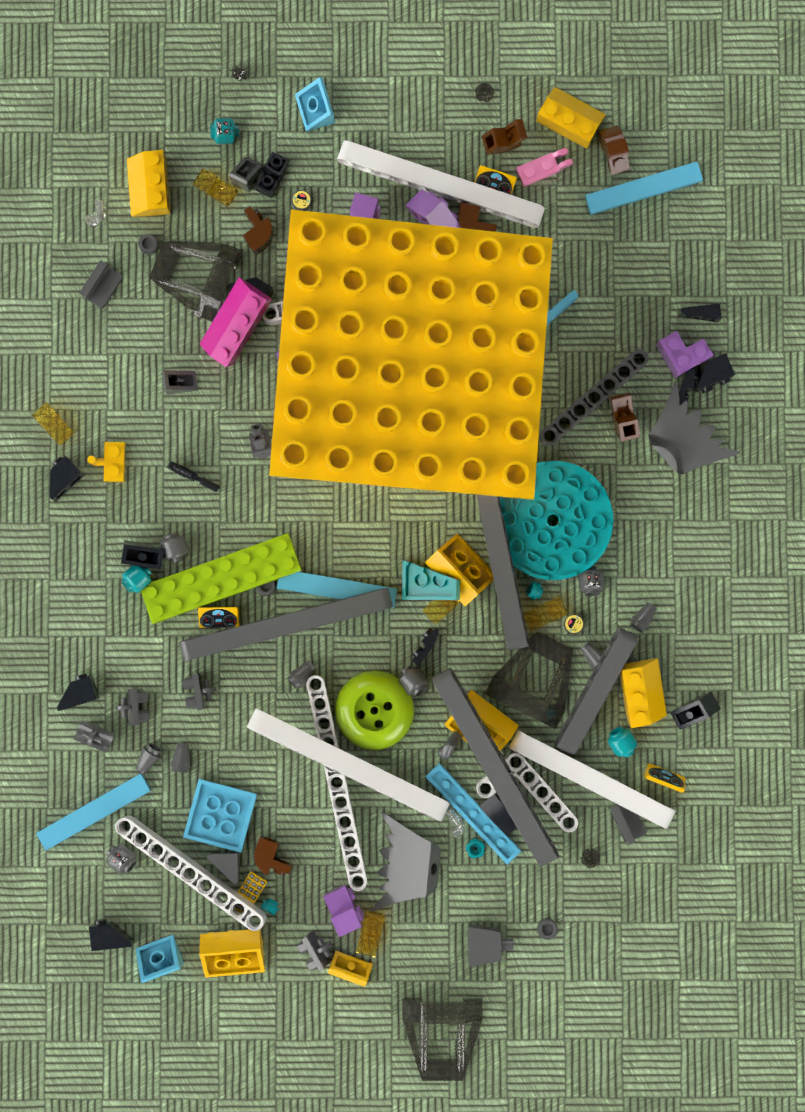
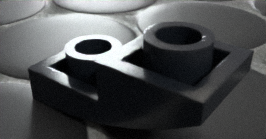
M272 152L263 167V172L256 182L254 190L272 198L290 160Z
M690 369L679 385V406L685 401L688 402V394L685 392H690L694 389V386H697L698 375H695V369Z
M430 628L422 635L424 637L422 642L426 648L420 647L412 654L414 656L412 661L416 666L423 661L435 644L439 633L437 628L434 630Z
M497 793L480 805L484 813L506 835H509L517 828Z

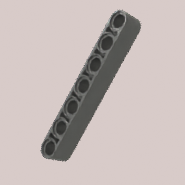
M644 350L634 351L546 426L540 433L541 444L547 447L554 445L643 369L648 362L647 353ZM634 356H640L643 359V364H636L633 359ZM619 369H626L628 376H620ZM605 381H610L613 384L612 390H607L604 387ZM590 394L598 396L599 400L597 403L589 400ZM579 406L583 408L584 414L581 416L576 415L574 407ZM559 420H567L569 427L561 428ZM551 432L554 435V440H545L544 433Z
M621 627L617 628L554 743L555 748L571 756L577 752L638 640L637 635Z

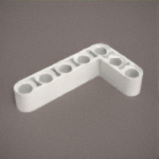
M516 752L508 754L504 759L513 775L520 780L565 832L575 831L578 826V820L522 755ZM514 756L519 757L521 761L517 767L510 765V759ZM526 772H532L534 775L533 780L525 782L523 775ZM487 775L477 782L476 791L481 797L489 798L496 793ZM483 783L490 784L491 789L488 793L480 792V786ZM539 787L547 789L544 797L537 796L536 791ZM558 802L560 809L557 812H551V803ZM567 817L573 819V824L570 827H564L563 820Z

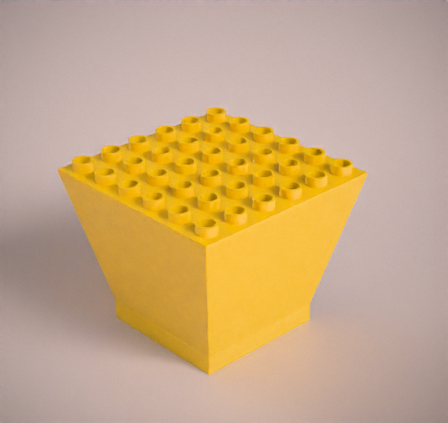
M291 209L269 476L533 500L553 238Z

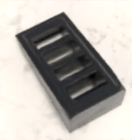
M720 304L685 307L678 311V316L709 322H719L722 319Z

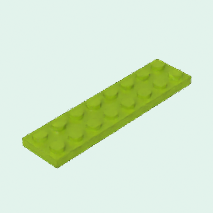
M286 533L151 582L141 593L151 623L156 624L302 571L290 535Z

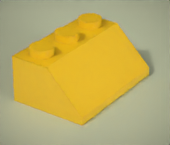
M554 87L538 112L536 122L587 149L606 114Z
M143 151L128 158L127 168L131 217L171 214L167 160L164 151Z
M458 533L425 562L431 570L460 580L459 601L464 606L470 603L494 580L492 570Z
M658 658L626 663L620 672V680L627 722L631 728L652 725L667 716Z
M470 690L467 694L498 749L501 751L511 740L519 725L473 690ZM451 715L444 726L452 732H459L462 735V739L466 741Z
M247 929L200 934L199 955L205 978L265 972L263 939L260 929L257 931Z

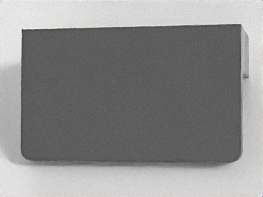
M100 260L79 294L103 309L123 279V276Z
M618 804L608 807L625 844L630 845L636 842L635 839L647 833L638 814Z

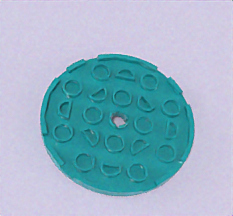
M563 461L539 462L536 466L533 500L500 497L513 565L530 576L545 580H562L577 576L591 568L607 549L614 523L611 501L602 484L590 472L575 464ZM551 515H557L559 518V523L556 526H551L548 523V518Z

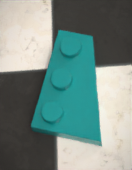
M403 560L402 600H460V580Z

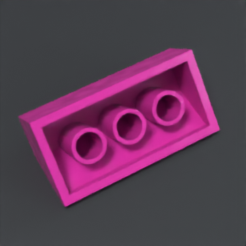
M239 277L201 340L200 345L211 358L223 366H232L271 303L272 298Z

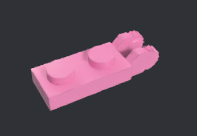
M568 149L558 150L555 153L547 154L516 167L523 187L559 173L560 170L573 164L572 159H567L560 164H557L555 160L565 156L568 153Z

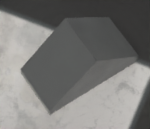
M244 157L230 172L231 183L250 192L262 168V164Z
M162 371L164 391L168 395L198 390L195 371Z
M211 852L206 857L234 885L239 882V852Z

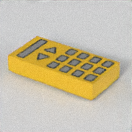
M250 871L238 893L254 904L268 881ZM242 904L235 905L238 912H244Z

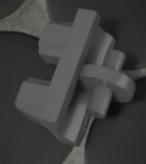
M262 423L250 426L252 433H249L253 458L263 459L271 455V441L268 429L264 430Z
M200 673L192 674V677L182 679L184 690L194 688L195 696L185 698L186 708L206 709L203 693H205L206 700H212L211 692L216 691V687L210 688L209 680L203 681V689Z
M128 689V705L127 697L121 698V705L116 706V710H122V718L128 717L129 709V725H139V723L149 721L148 710L138 711V703L148 702V692Z
M81 721L73 740L108 753L115 734Z
M314 930L297 944L296 947L301 954L308 951L311 956L306 961L310 971L318 969L320 972L331 963L328 958L331 955L328 950L332 946L331 941L325 943L322 937L317 938Z

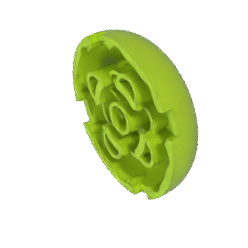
M379 670L365 671L353 676L341 688L336 699L335 717L339 729L351 743L364 749L381 750L395 745L407 734L414 718V702L412 696L406 693L399 682V678ZM367 693L374 694L375 698L373 701L366 699ZM386 702L392 704V709L389 711L384 709ZM372 707L378 708L377 714L371 713ZM360 710L365 712L363 719L357 717V712ZM376 720L383 722L381 728L375 727L374 723Z

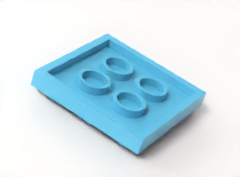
M199 778L183 838L241 853L257 793Z

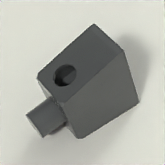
M468 924L469 966L502 961V951H513V938L501 939L500 929Z

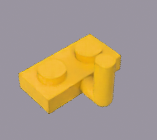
M105 442L104 458H95L94 456L87 458V461L93 466H104V482H125V442Z

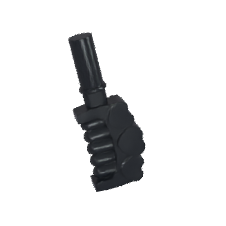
M171 460L166 467L193 482L195 480L200 482L199 485L214 492H217L220 485L204 478V476L201 478L195 472Z

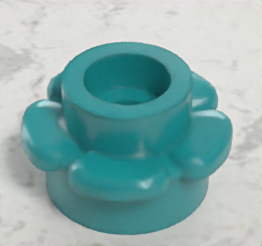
M532 581L528 586L526 596L530 597L533 601L536 598L539 599L543 593L541 583Z
M471 839L465 847L468 856L474 859L482 857L485 853V844L482 841H478V839Z
M270 898L267 901L262 900L263 904L260 908L274 916L280 910L277 907L278 903Z

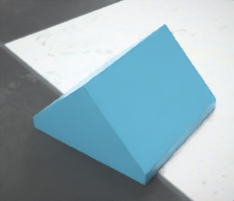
M322 77L317 78L295 94L306 131L335 123L334 113Z
M174 935L136 948L142 983L179 970L184 964Z

